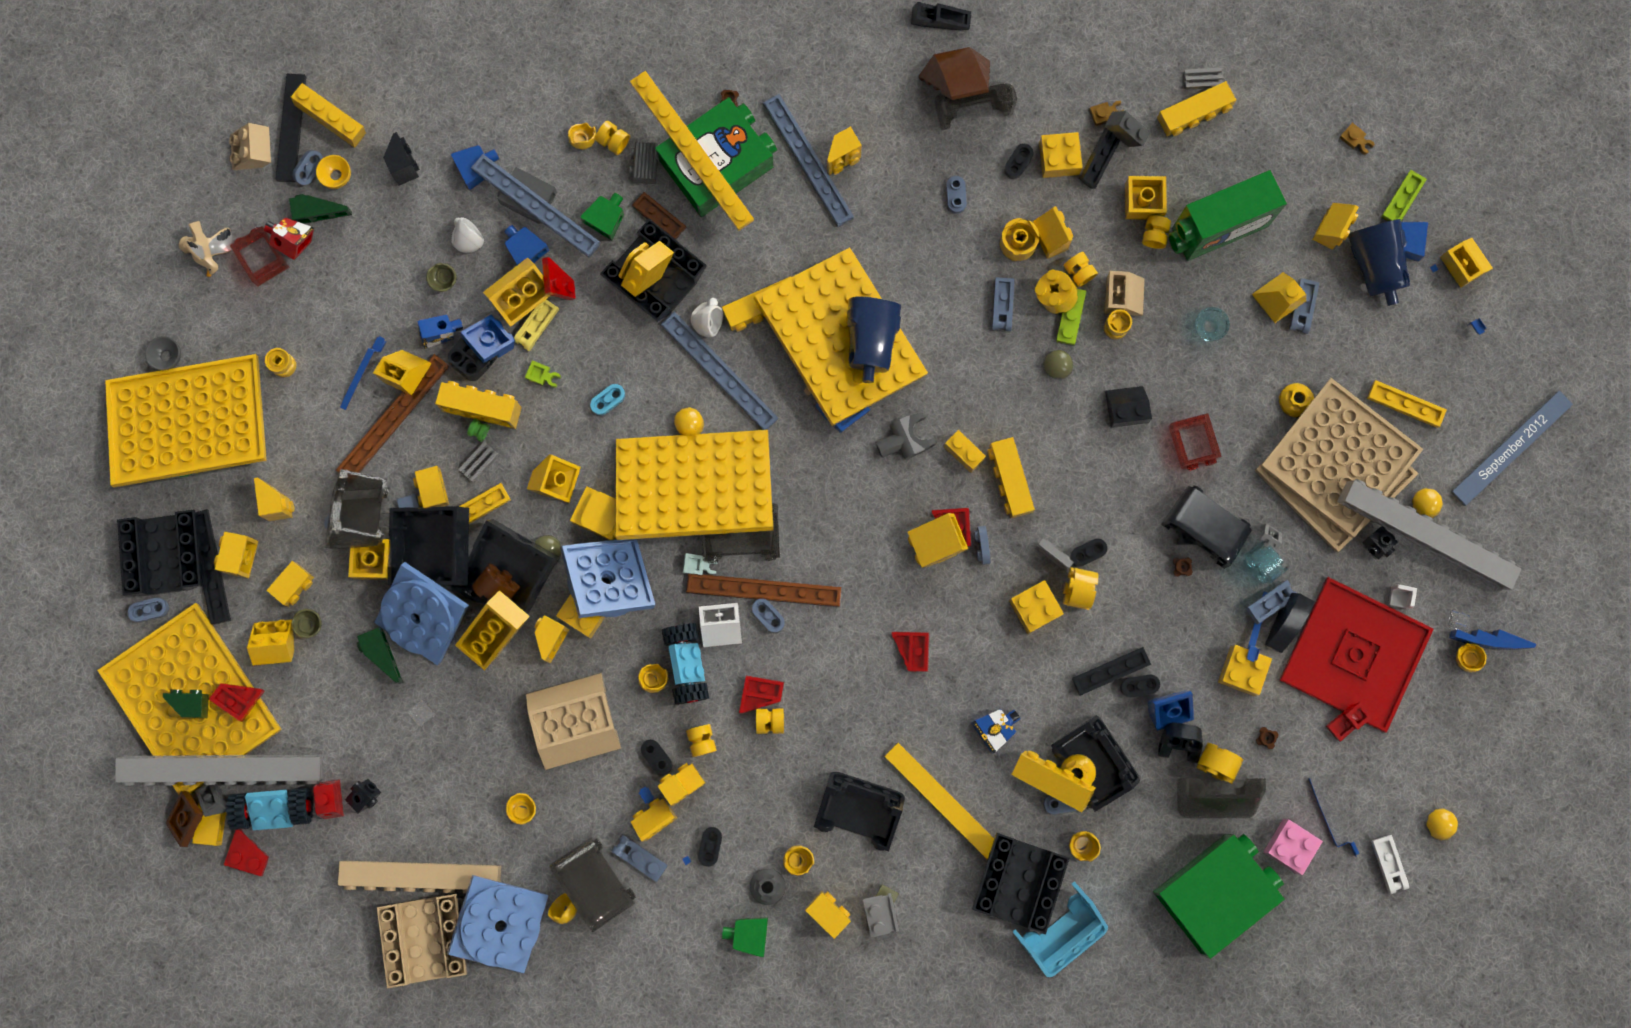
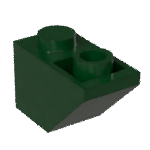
M170 690V693H163V698L181 717L207 718L209 695L202 694V690H190V693H182L183 690Z

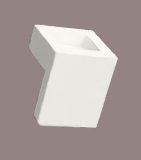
M1399 584L1392 586L1388 606L1403 609L1413 608L1415 606L1417 588Z

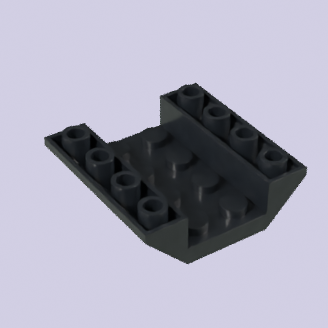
M649 218L637 231L638 238L616 262L612 260L600 275L656 322H659L671 314L692 290L707 265ZM661 241L674 254L662 278L635 297L621 286L624 279L619 277V273L628 255L641 244L646 242L650 248Z
M194 509L177 511L175 515L148 519L137 517L117 519L123 596L158 595L188 591L202 586L196 512Z
M996 832L972 910L1046 935L1070 858Z

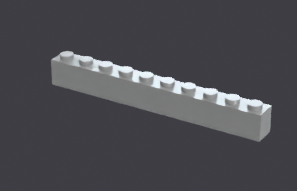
M1355 479L1346 482L1337 501L1338 503L1503 590L1513 589L1521 571V568L1515 566L1516 563L1514 561L1500 558L1497 552L1483 549L1482 544L1466 540L1465 535L1451 532L1448 526L1434 523L1431 517L1419 515L1416 513V509L1410 506H1402L1399 504V500L1393 497L1387 498L1382 495V491L1375 488L1370 489L1361 480Z
M323 754L120 756L115 760V782H122L123 786L135 785V782H142L144 786L155 785V782H163V785H175L176 782H183V785H195L196 782H204V785H215L216 782H224V785H234L237 781H244L245 785L257 784V781H265V784L268 785L277 784V781H285V784H297V781H305V784H317V781H320L323 776Z

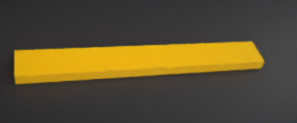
M897 743L884 757L988 860L994 838Z

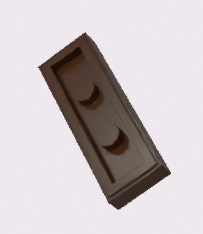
M645 192L632 204L634 209L646 219L650 218L675 240L687 228L686 225Z

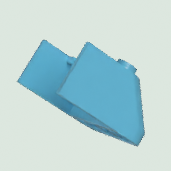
M1075 881L1072 883V886L1077 894L1069 898L1067 907L1070 911L1047 929L1046 935H1039L1033 931L1027 932L1022 938L1016 929L1013 931L1018 941L1047 977H1053L1103 937L1108 930V925L1093 901Z

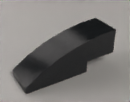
M917 2L912 7V25L949 30L970 29L971 11L939 3L934 6Z
M1291 593L1285 609L1279 610L1265 645L1282 653L1304 625L1315 601L1301 593Z

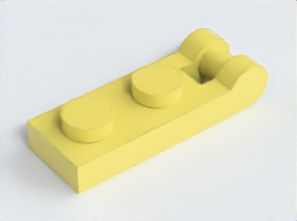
M548 300L539 304L515 335V343L523 345L524 349L530 351L559 311V308ZM526 333L531 335L528 340L524 337Z

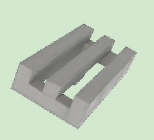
M1222 68L1185 70V90L1212 88L1223 83ZM1217 74V75H1207V76H1188V75ZM1218 80V82L1189 83V81Z
M484 441L458 470L474 483L499 454ZM485 448H487V450L478 458V460L467 471H465V469L477 458V456ZM491 452L490 458L471 476L470 474Z
M1266 523L1261 530V540L1264 541L1267 538V544L1271 546L1274 543V548L1278 549L1282 544V533Z

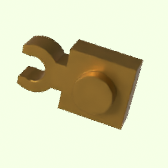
M1115 101L1112 106L1105 102L1090 107L1089 110L1095 126L1107 123L1113 111L1118 112L1116 106L1121 105V101Z
M1353 122L1339 137L1352 149L1358 146L1360 152L1364 155L1369 152L1365 149V145H1368L1370 148L1375 145L1373 141L1364 139L1366 133Z

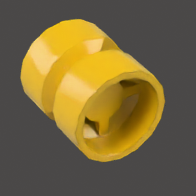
M605 121L595 136L596 142L604 147L608 146V150L616 155L622 153L630 140V134L622 129L617 130V126L610 121Z
M1148 216L1145 226L1147 231L1144 232L1142 244L1155 249L1166 248L1168 240L1166 234L1170 231L1171 220L1163 216Z
M1084 252L1076 254L1063 265L1068 274H1073L1072 279L1077 287L1085 285L1098 275L1094 266L1088 264L1089 259Z
M1122 309L1113 311L1104 324L1106 335L1111 339L1123 338L1131 328L1132 317L1127 311Z
M274 348L267 352L265 356L266 367L275 375L286 378L295 372L296 361L287 351L281 348Z
M784 708L772 709L771 712L768 709H756V734H768L769 731H772L773 734H784Z
M710 724L686 730L688 741L692 742L690 746L692 757L717 751L715 741L711 739L713 733Z

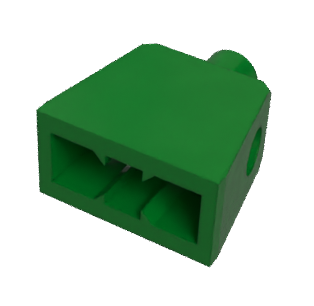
M615 192L609 200L599 196L581 215L582 223L612 241L624 216L623 209L619 207L623 197Z
M768 917L736 919L735 928L723 927L722 939L733 940L734 950L764 957Z

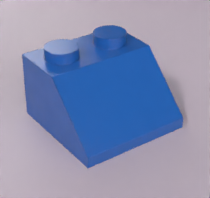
M1184 690L1148 701L1149 716L1156 730L1165 729V726L1172 722L1185 723L1194 720L1193 694L1191 691Z

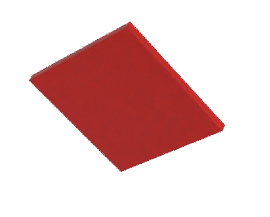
M1327 577L1279 681L1341 712L1360 702L1372 716L1366 724L1387 733L1434 628Z

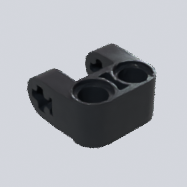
M460 338L449 351L448 360L451 366L467 380L476 381L492 366L497 356L485 363L480 359L476 362L466 353L470 347ZM456 356L462 357L459 362L453 361ZM476 368L474 373H467L468 369Z
M1174 722L1167 724L1159 742L1158 756L1169 758L1172 749L1188 751L1187 761L1198 763L1203 748L1201 728Z

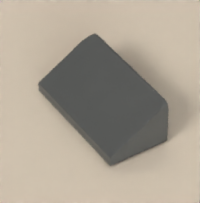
M217 784L204 785L196 791L205 817L226 812V802Z

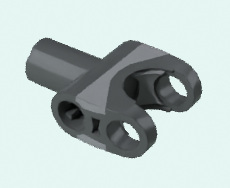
M924 413L906 416L890 424L894 435L875 442L882 458L901 450L904 459L907 460L937 444L935 438L921 440L915 437L913 433L915 424L925 419Z

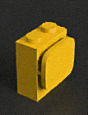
M661 241L650 248L646 242L641 244L628 255L619 273V277L624 279L621 286L636 297L662 278L674 252Z
M586 486L570 522L607 540H615L616 499Z
M951 513L908 531L909 544L911 547H914L916 552L915 559L921 567H929L936 563H941L968 550L956 517Z

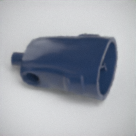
M1401 219L1380 223L1349 233L1350 247L1354 258L1358 261L1370 297L1384 293L1387 306L1398 304L1399 300L1396 290L1410 286L1404 249L1407 241L1405 231L1402 229Z
M863 296L848 299L849 366L863 371L862 382L874 383V372L885 373L889 371L895 335L899 332L901 323V305L896 302Z

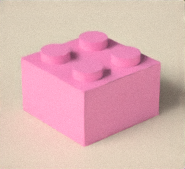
M1283 819L1263 853L1294 873L1303 875L1323 841L1291 820Z

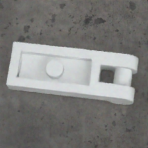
M1392 835L1372 840L1371 843L1388 893L1393 894L1399 889H1409V883ZM1398 876V882H1393L1392 878Z

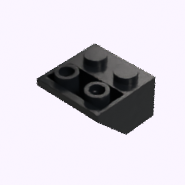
M395 132L391 137L383 158L390 174L398 186L418 178L417 171L420 169L412 156L413 153L405 138H400L398 133Z

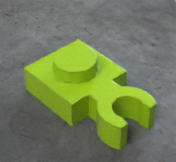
M532 360L525 379L542 386L546 381L551 387L557 388V384L553 383L552 379L554 377L561 379V375L557 372L549 373L550 367Z

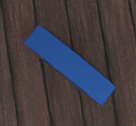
M1457 629L1451 631L1449 636L1450 639L1463 643L1477 644L1480 647L1490 649L1516 650L1536 647V643L1500 629L1493 631L1492 634L1479 629L1468 634Z

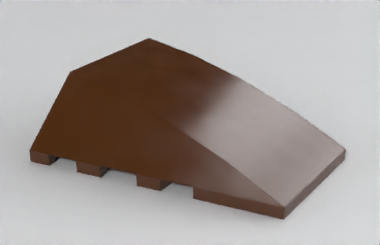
M971 47L938 53L932 56L918 77L921 81L925 80L927 85H933L935 90H940L941 94L951 100L988 93L990 60Z

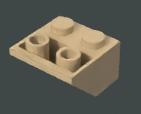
M247 123L230 135V162L232 163V170L263 168L271 163L269 127Z
M1110 271L1106 277L1105 313L1111 314L1115 310L1122 309L1130 315L1143 316L1144 278L1130 272Z

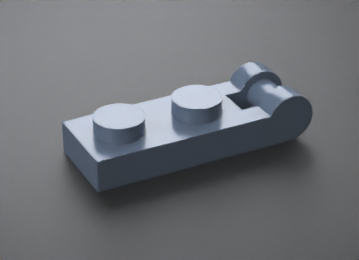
M995 278L992 330L1005 329V331H1011L1013 278ZM999 316L1006 317V322L999 321Z
M1303 278L1299 280L1298 285L1306 293V302L1293 310L1289 330L1295 331L1297 329L1302 330V333H1309L1320 282ZM1299 317L1305 319L1304 323L1298 322Z
M1288 580L1245 608L1256 625L1284 607L1291 593H1297L1291 589V584ZM1281 591H1284L1287 597H1284Z
M622 834L617 847L614 846L611 851L657 882L668 865ZM627 845L632 848L628 854L623 851Z

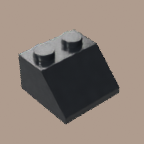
M1143 386L1105 391L1111 428L1147 424L1152 420L1150 402Z

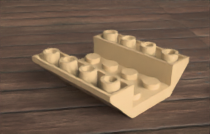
M602 673L526 694L528 715L537 750L545 770L621 749L618 733L614 728L605 694L607 691Z
M457 894L377 907L387 988L445 977L451 978L467 975L466 960L447 954L459 917Z

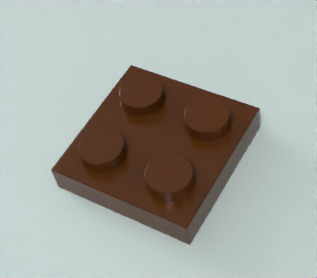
M189 791L180 792L166 821L167 827L180 847H188L203 816Z

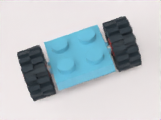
M689 623L662 629L664 645H670L669 652L675 685L685 684V686L672 689L675 705L709 699L707 683H699L705 681L699 644H686V642L699 639L696 624Z
M309 788L290 790L289 797L287 790L231 794L226 803L227 823L231 830L249 829L251 824L253 830L293 827V825L310 824L312 822L311 818H313L312 793Z

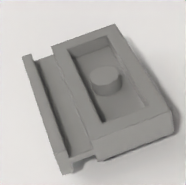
M1042 539L1035 547L1065 572L1074 563L1068 555L1060 552L1048 540Z
M891 893L887 896L880 895L863 899L871 938L889 934L891 931H899Z

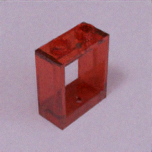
M263 226L252 229L248 235L237 238L230 245L249 278L257 287L290 268L281 252L270 245L271 236L264 231ZM264 237L277 259L253 273L240 251Z
M1208 413L1176 421L1168 426L1181 470L1185 468L1188 471L1199 468L1198 465L1204 463L1206 466L1216 464L1217 460L1222 457ZM1204 425L1213 454L1188 461L1179 431Z

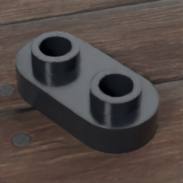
M1020 144L1016 147L1005 165L1004 171L1007 177L1017 179L1023 174L1034 153L1030 145ZM1024 152L1027 156L1022 157L1020 153ZM1015 167L1017 172H1012L1011 168Z
M1093 539L1076 547L1070 554V560L1078 567L1087 565L1106 554L1107 544L1102 539ZM1094 546H1099L1100 552H1095ZM1082 554L1083 560H1078L1076 555Z
M1152 674L1128 678L1121 683L1122 694L1129 698L1154 694L1160 688V680ZM1147 681L1152 682V688L1146 686ZM1129 684L1134 687L1132 692L1127 690Z
M651 739L643 742L641 753L652 769L660 775L668 774L672 769V761L660 744ZM650 745L654 747L652 753L647 752V747ZM664 761L666 764L663 769L659 768V762Z
M716 827L707 828L702 835L698 859L706 867L713 866L718 861L722 833ZM710 833H714L716 835V839L714 841H711L709 839ZM706 853L712 854L711 860L705 859Z

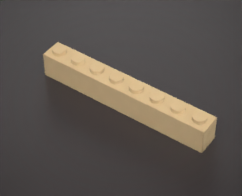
M340 861L338 886H344L345 890H356V886H364V890H376V887H384L383 891H396V887H400L406 892H415L416 888H423V892H435V889H443V893H455V889H463V893H466L472 875L500 882L501 865Z

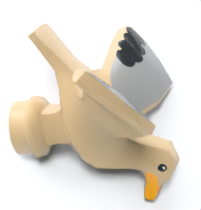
M200 221L192 222L188 225L193 238L184 236L179 242V248L184 253H191L196 263L206 267V276L210 277L218 270V264L212 259V256L231 251L232 234L230 228H224L211 238H206L202 232Z

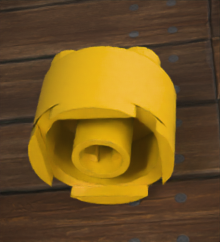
M1016 218L1009 221L1005 225L1000 237L1001 251L1012 261H1023L1030 258L1039 243V230L1029 220Z
M1049 270L1048 273L1039 279L1035 287L1038 300L1047 311L1054 314L1065 313L1071 310L1078 299L1076 285L1062 271Z
M1070 567L1068 572L1069 583H1065L1063 594H1065L1063 604L1090 610L1096 596L1095 584L1098 585V573Z
M1207 742L1196 769L1212 774V777L1217 780L1233 784L1244 759L1227 749L1218 748L1217 745Z

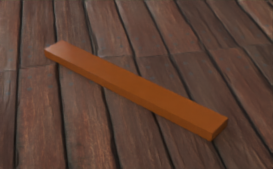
M434 354L429 359V362L432 364L414 393L410 395L402 391L339 465L336 471L352 482L450 367L447 363Z
M688 574L686 593L840 607L842 587Z

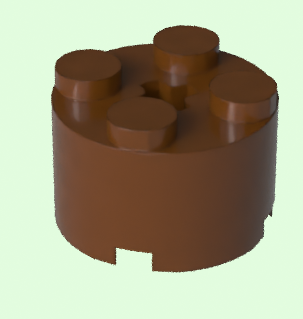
M490 563L477 578L472 588L480 598L484 595L488 599L486 602H488L498 591H501L511 600L520 586L511 580L513 576L508 571L503 570L501 572Z

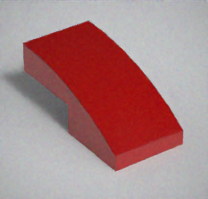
M1358 702L1333 719L1326 727L1341 742L1353 730L1360 729L1372 716Z

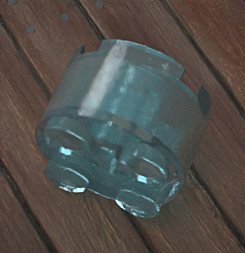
M1262 540L1244 554L1246 559L1243 562L1250 570L1252 568L1255 569L1258 573L1256 578L1262 584L1267 583L1270 585L1284 574L1288 567L1283 568L1281 565L1284 563L1283 559L1270 545L1266 547L1264 545L1266 541Z

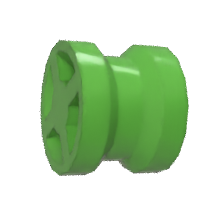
M475 418L468 428L467 435L477 437V440L482 442L490 429V425L487 423L482 424L480 420Z

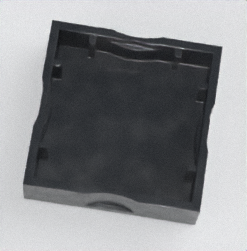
M459 506L431 507L427 509L415 507L389 508L390 553L388 559V585H392L401 564L406 562L440 586H468L469 508Z
M494 519L486 520L468 557V586H451L450 588L474 602L486 605L488 599L484 595L480 598L472 586L491 563L501 572L506 570L513 576L511 580L517 583L520 588L511 601L528 615L559 556Z

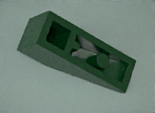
M299 194L294 198H289L292 220L302 224L352 215V211L348 206L313 196Z
M378 627L357 636L359 642L356 644L360 653L363 652L369 660L395 683H403L383 629Z

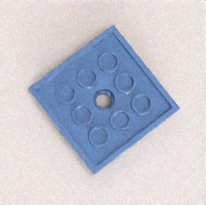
M637 539L609 540L562 546L561 553L567 572V584L574 599L579 618L592 616L617 617L630 611L653 609L655 607V601ZM608 578L611 583L606 584L601 579Z
M404 562L401 564L390 589L382 599L381 609L374 623L386 630L390 638L405 650L421 654L438 665L443 660L469 605Z
M472 875L447 954L492 967L525 973L531 950L539 935L540 922L549 895ZM503 920L506 927L501 931H497L495 924Z

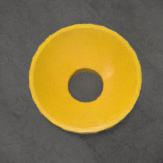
M329 155L318 163L316 176L325 187L338 189L349 181L351 169L343 157ZM335 170L341 172V177L338 180L331 178V173Z
M1293 383L1281 391L1279 405L1287 415L1300 417L1312 402L1314 396L1307 386ZM1295 393H1301L1304 396L1303 403H1297L1294 400Z
M1074 754L1063 761L1060 769L1072 771L1074 768H1079L1083 772V779L1091 783L1094 782L1096 768L1090 758L1082 754Z

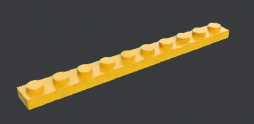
M644 71L630 80L633 88L737 230L740 231L753 222V216L648 73Z

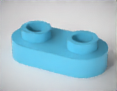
M612 384L595 396L590 403L592 411L596 415L601 416L619 405L625 399L623 387L618 384ZM614 392L619 393L617 398L612 396ZM599 403L604 404V407L602 409L597 408V405Z

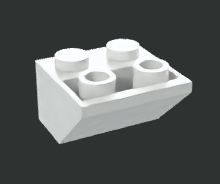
M738 603L699 607L703 647L742 644Z

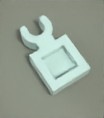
M685 553L682 573L702 575L704 570L706 573L713 575L716 574V571L710 570L709 565L717 564L718 561L711 559L705 562V556Z

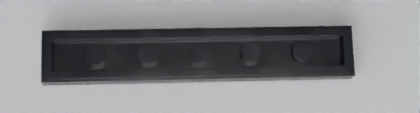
M286 74L275 180L278 182H295L292 174L298 163L303 111L294 106L291 96L302 83L306 85L307 77L305 74Z
M209 510L196 512L201 580L211 625L231 621L222 573L215 570L214 560L218 553Z

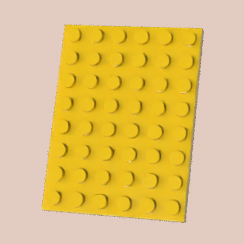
M851 248L804 270L754 297L755 302L831 426L840 423L928 374L901 328L895 335L889 371L885 373L874 372V383L862 382L863 371L849 366L848 299L856 296L882 299Z
M256 354L105 380L110 485L113 488L267 461L259 359Z
M768 430L616 439L617 540L773 530Z
M198 603L193 604L97 670L153 756L247 755L282 730L261 697L243 722L238 721L210 700H208L207 718H184L163 698V693H170V690H183L182 693H190V690H202V694H208L210 698L220 683L254 688ZM176 782L172 786L178 795H180L181 791H189L191 794L204 785V782H196L195 785H183V782Z

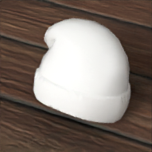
M457 217L454 220L455 228L451 239L453 247L463 253L477 251L484 244L483 236L470 220Z
M711 298L708 302H704L696 307L690 318L691 325L695 331L706 338L714 337L718 333L723 321V310L717 306L718 301L715 298Z

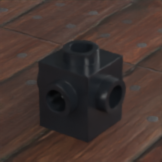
M1381 526L1362 543L1368 548L1369 553L1379 560L1383 555L1386 558L1395 551L1393 547L1398 541L1391 532H1388Z
M366 779L363 782H356L350 788L352 792L346 797L345 801L359 814L367 808H372L378 802L376 798L382 792L373 782Z

